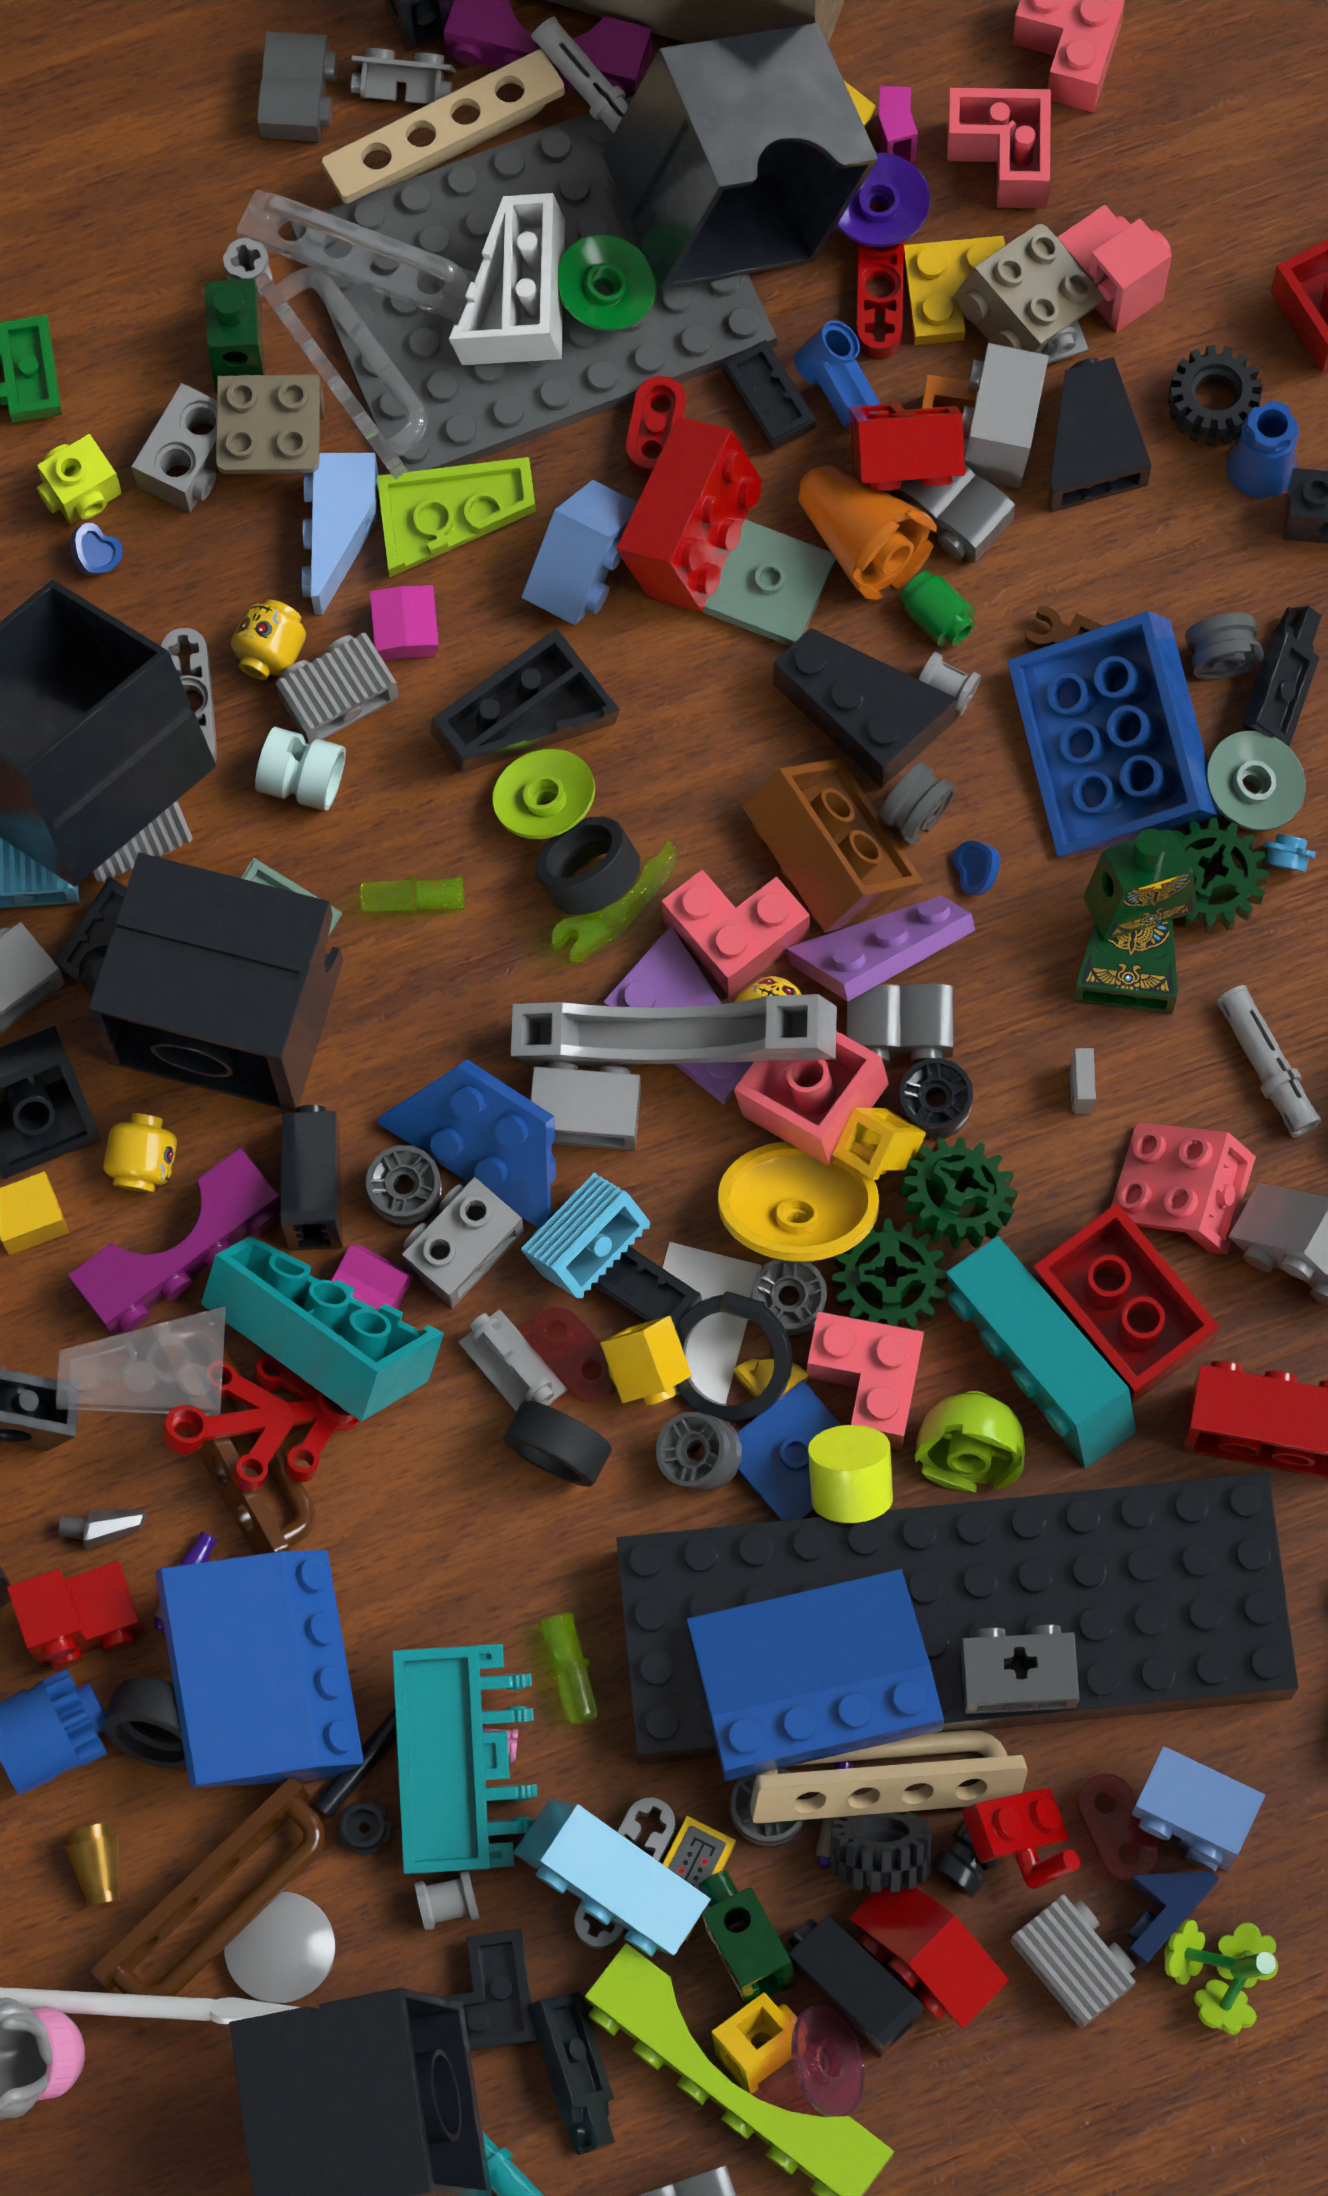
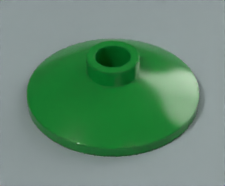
M600 234L582 238L567 249L558 266V293L563 305L574 318L591 328L602 331H620L632 327L646 316L654 302L656 280L646 256L635 245L620 237ZM604 285L608 288L610 295L600 294L594 286Z

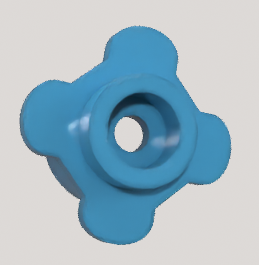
M1277 834L1275 843L1265 841L1263 848L1268 849L1265 864L1299 872H1306L1309 858L1314 859L1316 852L1306 850L1308 840L1284 834Z

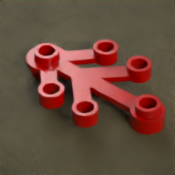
M269 1354L261 1356L256 1364L253 1374L256 1384L239 1376L231 1365L224 1362L211 1364L207 1368L202 1382L204 1392L211 1398L221 1400L231 1396L251 1407V1410L206 1417L201 1410L194 1406L180 1405L173 1408L166 1417L162 1429V1437L165 1444L178 1454L193 1453L199 1450L204 1441L263 1431L249 1454L243 1455L238 1459L233 1471L235 1485L247 1492L257 1491L263 1486L268 1473V1464L294 1425L315 1422L303 1444L297 1445L289 1451L284 1464V1471L291 1480L304 1483L310 1481L315 1476L320 1461L319 1456L334 1432L351 1430L361 1422L346 1411L333 1409L330 1405L338 1404L311 1384L305 1382L300 1376ZM272 1368L279 1375L269 1376L264 1373L263 1369ZM212 1377H222L228 1382V1384H216L212 1380ZM284 1387L304 1401L288 1403L268 1391ZM185 1431L189 1433L192 1438L182 1437L178 1435L176 1432ZM294 1460H305L310 1467L300 1468L294 1463ZM242 1469H253L259 1476H246Z

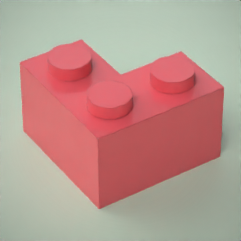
M1020 0L1015 15L1012 44L1055 56L1048 81V89H1051V102L1094 113L1120 33L1125 0Z
M950 88L947 161L997 162L996 208H1047L1050 186L1051 89Z
M1103 205L1057 237L1090 280L1098 285V289L1104 298L1095 309L1115 333L1164 300L1172 251L1166 238L1158 230L1154 229L1151 231L1141 218L1130 225L1124 217L1120 215L1115 217L1110 209Z
M703 869L661 901L662 921L668 928L670 926L673 927L687 951L728 998L787 953V947L796 945L809 936L810 914L777 876L736 908Z
M817 1312L807 1363V1374H809V1379L858 1388L851 1425L874 1428L888 1438L890 1448L902 1450L924 1332Z

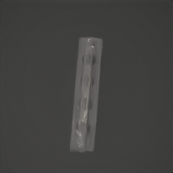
M260 190L254 192L237 227L239 238H251L254 241L261 242L269 251L458 323L467 303L465 295L470 282L474 283L478 274L462 268L439 255L284 196ZM288 221L307 228L303 237L296 241L284 240L279 236L278 232L280 227ZM333 239H339L353 246L349 255L340 259L329 257L324 252L327 243ZM381 256L399 263L395 273L385 277L374 274L370 267L372 262ZM426 274H431L445 281L442 290L435 294H425L416 285L418 280Z
M316 268L300 269L274 285L266 272L257 277L255 280L260 292L394 479L408 471L399 457L423 438L428 427L427 411L424 404L334 280L323 270ZM313 288L316 290L407 416V425L388 440L384 438L287 303V301L304 289Z

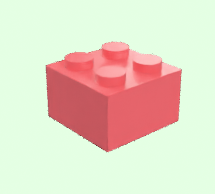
M836 1031L835 1059L754 1061L734 1088V1092L744 1118L830 1166L836 1158L832 1153L853 1107L872 1108L889 1083L880 1055Z

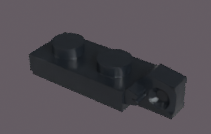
M1310 606L1286 608L1280 623L1273 632L1274 634L1270 640L1242 722V726L1248 731H1257L1273 739L1276 737L1288 747L1291 744L1320 658L1314 653L1313 641L1322 615Z
M579 1992L542 1999L528 2005L527 2008L560 2114H562L561 2118L568 2127L567 2131L577 2154L597 2151L615 2143L607 2117L609 2116L608 2101L613 2100L614 2095L582 1994Z

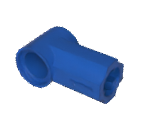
M829 321L797 349L794 355V363L797 371L805 380L811 384L821 386L847 431L850 430L849 407L877 405L880 402L855 359L860 352V343L856 334L845 323Z

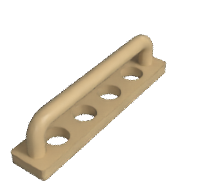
M542 49L536 50L323 157V169L342 201L346 204L351 203L365 195L416 177L537 115L547 103L564 95V83L546 53ZM508 83L517 84L524 90L522 97L514 102L500 100L496 96V92L501 86ZM461 106H472L480 112L478 119L468 125L459 124L452 118L454 111ZM418 128L430 129L436 135L434 141L424 147H416L407 139L409 134ZM375 150H383L391 156L389 164L381 169H371L363 163V160L368 153Z
M979 1730L934 1732L797 1765L961 1752H977L985 1758L778 1774V1769L756 1774L750 1802V1812L754 1823H769L968 1807L983 1801L1021 1794L1028 1769L1022 1755L1008 1756L1002 1743L986 1732ZM980 1779L977 1783L970 1786H958L966 1780ZM926 1783L924 1787L918 1790L905 1791L907 1787L913 1784ZM861 1788H873L865 1794L851 1795L854 1791ZM808 1792H819V1794L809 1799H797L800 1795Z

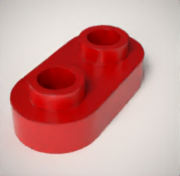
M655 376L645 380L639 386L635 395L626 440V457L630 467L642 476L650 477L659 458L658 456L655 459H648L643 455L644 451L656 449L661 453L677 417L685 418L686 395L684 389L676 380L670 377ZM656 403H665L670 407L663 413L655 412L652 409Z

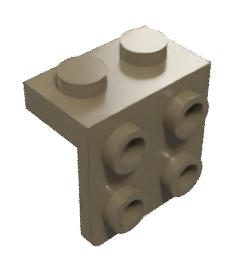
M1043 224L1035 225L975 266L952 297L961 308L964 316L977 326L991 344L1040 353L1050 339L1096 308L1104 298L1098 289V285L1090 280L1070 252L1052 231Z
M320 375L218 376L216 463L218 470L223 474L315 472L320 465V419H324L325 403Z

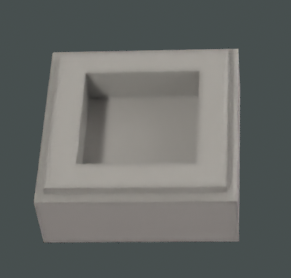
M1075 1048L1069 1065L1071 1111H1074V1114H1092L1096 1101L1094 1048Z

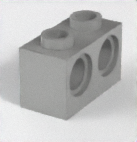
M181 383L131 466L138 488L191 513L198 499L205 500L209 496L217 477L215 473L217 469V400ZM201 424L214 426L213 430L205 435L191 433L196 426ZM182 465L190 468L186 474L180 477L166 475L175 466Z

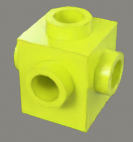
M90 434L71 445L64 444L54 448L45 456L44 461L37 465L43 482L37 486L42 500L51 513L60 509L69 524L74 523L80 518L90 519L98 515L106 507L107 502L122 494L116 472Z

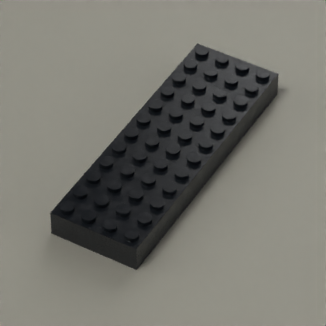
M1269 1472L887 1510L877 1518L859 1523H840L824 1517L616 1537L638 1765L719 1757L687 1618L899 1569L903 1571L930 1662L944 1718L942 1730L939 1732L981 1731L1290 1700L1298 1690ZM1059 1625L1061 1626V1633H1075L1080 1698L1076 1708L965 1714L960 1648L963 1638H972V1631L982 1628L1005 1629L1006 1636L1028 1635L1027 1629L1029 1627ZM1016 1656L1013 1657L1010 1667L1004 1669L1014 1670L1016 1679L1022 1680L1026 1678L1028 1669L1034 1668V1666H1024L1022 1657Z

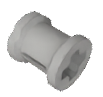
M247 237L230 243L223 256L224 267L228 273L227 280L254 279L256 280L260 297L265 296L271 289L273 282L271 269L268 266L269 258L266 248L261 242ZM250 267L252 271L246 272L245 268Z
M934 652L925 665L919 680L958 698L956 715L960 717L972 700L980 683L981 675L976 672L969 675L945 663L943 655Z
M469 1870L460 1872V1876L457 1879L426 1886L423 1881L415 1883L425 1932L434 1930L437 1923L468 1916L471 1921L480 1919Z

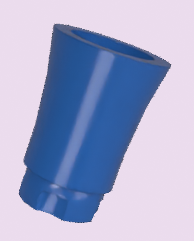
M1270 400L1263 406L1254 407L1244 420L1241 434L1230 449L1226 461L1228 476L1234 486L1242 493L1255 498H1271L1287 490L1292 469L1298 468L1296 444L1299 436L1298 422L1291 415L1289 406L1279 401Z

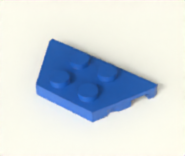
M464 1060L379 1117L378 1124L410 1145L425 1151L433 1160L465 1181L470 1182L475 1177L520 1217L537 1228L542 1227L556 1213V1209H551L550 1184L556 1180V1160L552 1154V1144L555 1141V1116L469 1060Z

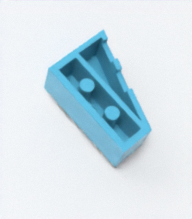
M549 1798L513 1852V1854L537 1869L538 1871L535 1875L544 1883L562 1894L567 1889L582 1899L583 1902L580 1907L592 1917L606 1925L612 1919L627 1929L628 1932L624 1938L651 1957L656 1950L674 1956L711 1900L575 1803Z

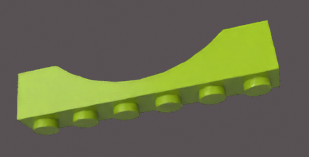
M625 1943L585 1995L586 2003L593 2008L588 2014L590 2019L612 2036L621 2029L637 2042L632 2051L657 2071L663 2064L671 2068L681 2076L676 2085L697 2103L703 2105L709 2098L726 2111L721 2121L745 2140H748L752 2133L758 2136L770 2146L765 2155L781 2169L793 2175L798 2168L813 2179L815 2183L810 2190L816 2196H863L892 2158L894 2151L850 2116L820 2117L787 2111L757 2099L732 2083L707 2059L689 2033L677 2006L671 1977L629 1944Z

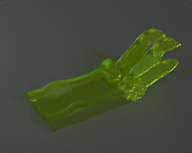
M667 840L657 857L647 861L637 883L620 901L612 903L602 911L567 918L559 922L552 933L554 953L563 947L568 939L574 938L578 941L574 943L569 957H572L570 964L581 963L612 940H617L676 868V849L670 840Z

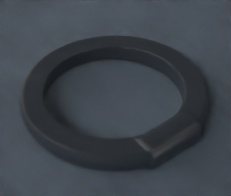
M726 1291L724 1295L713 1296L698 1302L681 1317L675 1330L685 1357L687 1343L692 1331L707 1316L723 1312L751 1320L761 1326L773 1347L774 1370L769 1384L758 1397L750 1402L738 1405L723 1404L708 1398L695 1386L691 1377L675 1387L683 1399L698 1412L718 1417L727 1422H739L761 1415L779 1400L788 1385L793 1358L788 1334L776 1315L765 1306V1302Z

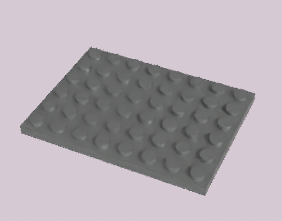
M634 96L624 99L628 105H630ZM588 112L370 193L351 203H344L291 223L293 235L394 473L465 465L634 401L639 386L651 377L666 376L681 383L721 368L722 362L764 340L768 342L771 348L777 347L776 334L748 274H742L661 290L656 282V295L649 312L634 326L620 331H602L586 326L574 318L563 305L562 359L475 365L461 364L449 341V337L454 325L458 326L466 306L467 299L465 295L470 282L474 283L484 258L482 251L503 196L553 193L565 219L564 253L578 240L601 234L620 237L635 245L644 254L633 228L636 223L635 219H629L603 158V153L614 133L602 119L596 121ZM604 285L594 286L600 294L610 295L608 288Z

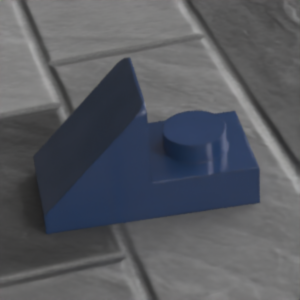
M1211 1871L1133 1875L1129 1884L1161 1913L1156 1917L1148 1910L1127 1934L1135 1942L1127 1952L1128 1957L1144 1969L1169 1940L1170 1936L1176 1932L1181 1923L1188 1918L1212 1890L1219 1878Z

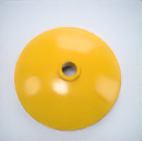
M786 1141L767 1144L742 1155L724 1173L718 1190L719 1214L730 1234L749 1249L782 1261L811 1262L844 1253L859 1244L870 1233L878 1215L879 1194L874 1180L838 1158H835L831 1165L827 1166Z

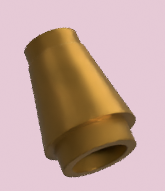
M111 1822L68 1830L69 1845L64 1847L82 1892L86 1896L87 1906L120 1899L118 1890L119 1834L113 1835Z

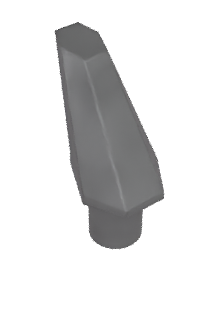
M147 1509L91 1510L88 1518L62 1515L58 1535L83 1540V1549L89 1550L139 1531L147 1517Z

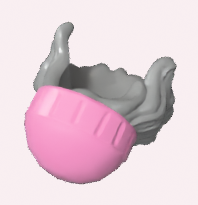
M0 1999V2121L6 2118L23 2116L38 2100L61 2096L72 2088L80 2076L85 2061V2046L82 2034L77 2025L64 2013L49 2007L28 2009L15 1999Z

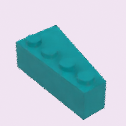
M252 1236L215 1255L201 1304L361 1422L429 1381L444 1336L443 1332L429 1325H426L423 1331H420L401 1321L403 1312L385 1303L378 1310L354 1298V1287L338 1279L335 1282L319 1280L309 1275L310 1265Z
M996 1236L946 1272L951 1293L947 1295V1300L952 1309L962 1321L966 1322L969 1319L979 1330V1338L987 1351L996 1360H1002L1011 1372L1012 1378L1025 1396L1031 1398L1085 1470L1137 1433L1127 1385L999 1236Z

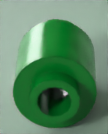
M923 571L916 575L900 594L899 601L905 606V614L938 646L942 647L949 643L958 645L974 629L975 623L972 619L975 615V608L940 575L933 576L928 571Z

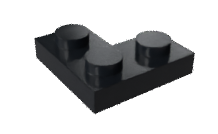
M522 1929L467 1936L474 1992L444 1996L442 1998L463 2003L470 2052L537 2042L527 2008L528 2005L532 2004Z

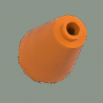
M829 464L815 467L802 478L798 495L801 507L854 588L865 598L875 600L883 598L884 596L879 592L880 590L889 585H892L896 590L900 589L921 569L934 546L928 540L930 529L934 532L937 530L934 521L924 511L885 491L871 490L869 483L862 484L859 478L834 465Z

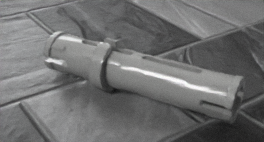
M555 16L547 19L533 32L531 39L540 46L563 76L568 79L591 106L589 113L596 121L602 119L614 133L629 106L624 100L626 94L619 86L613 87L589 57L562 28Z
M1246 985L1237 986L1222 994L1220 999L1216 1000V1003L1225 1018H1227L1245 1054L1259 1075L1258 1077L1263 1084L1260 1087L1265 1099L1272 1100L1283 1118L1291 1137H1299L1316 1128L1317 1124L1321 1123L1322 1120L1304 1093V1089L1300 1084L1302 1076L1298 1069L1291 1068L1287 1059H1285L1263 1016L1254 1004V1000Z

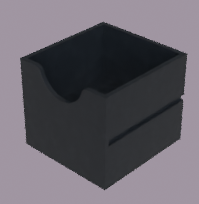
M818 23L660 48L603 153V158L629 219H635L634 231L660 290L815 261L878 160Z
M53 579L0 622V837L76 887L217 767L197 717L189 707L191 703L169 651Z
M138 852L115 923L116 927L111 936L88 1008L110 1064L295 1112V1108L299 1107L343 963L341 948L332 946L330 953H325L333 916L330 901Z
M400 1987L319 2004V2009L306 2006L229 2022L253 2196H492L462 2002Z

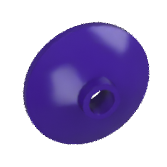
M876 153L878 157L877 162L838 222L837 227L847 237L860 244L871 247H888L908 240L919 231L929 212L930 192L924 176L911 162L894 154ZM875 203H882L888 210L875 212L870 207Z

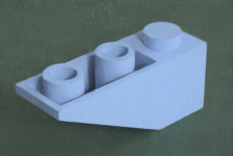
M320 453L319 468L313 473H304L305 502H313L312 519H303L304 550H312L311 566L302 567L303 597H311L315 616L324 614L378 521V467L375 453Z

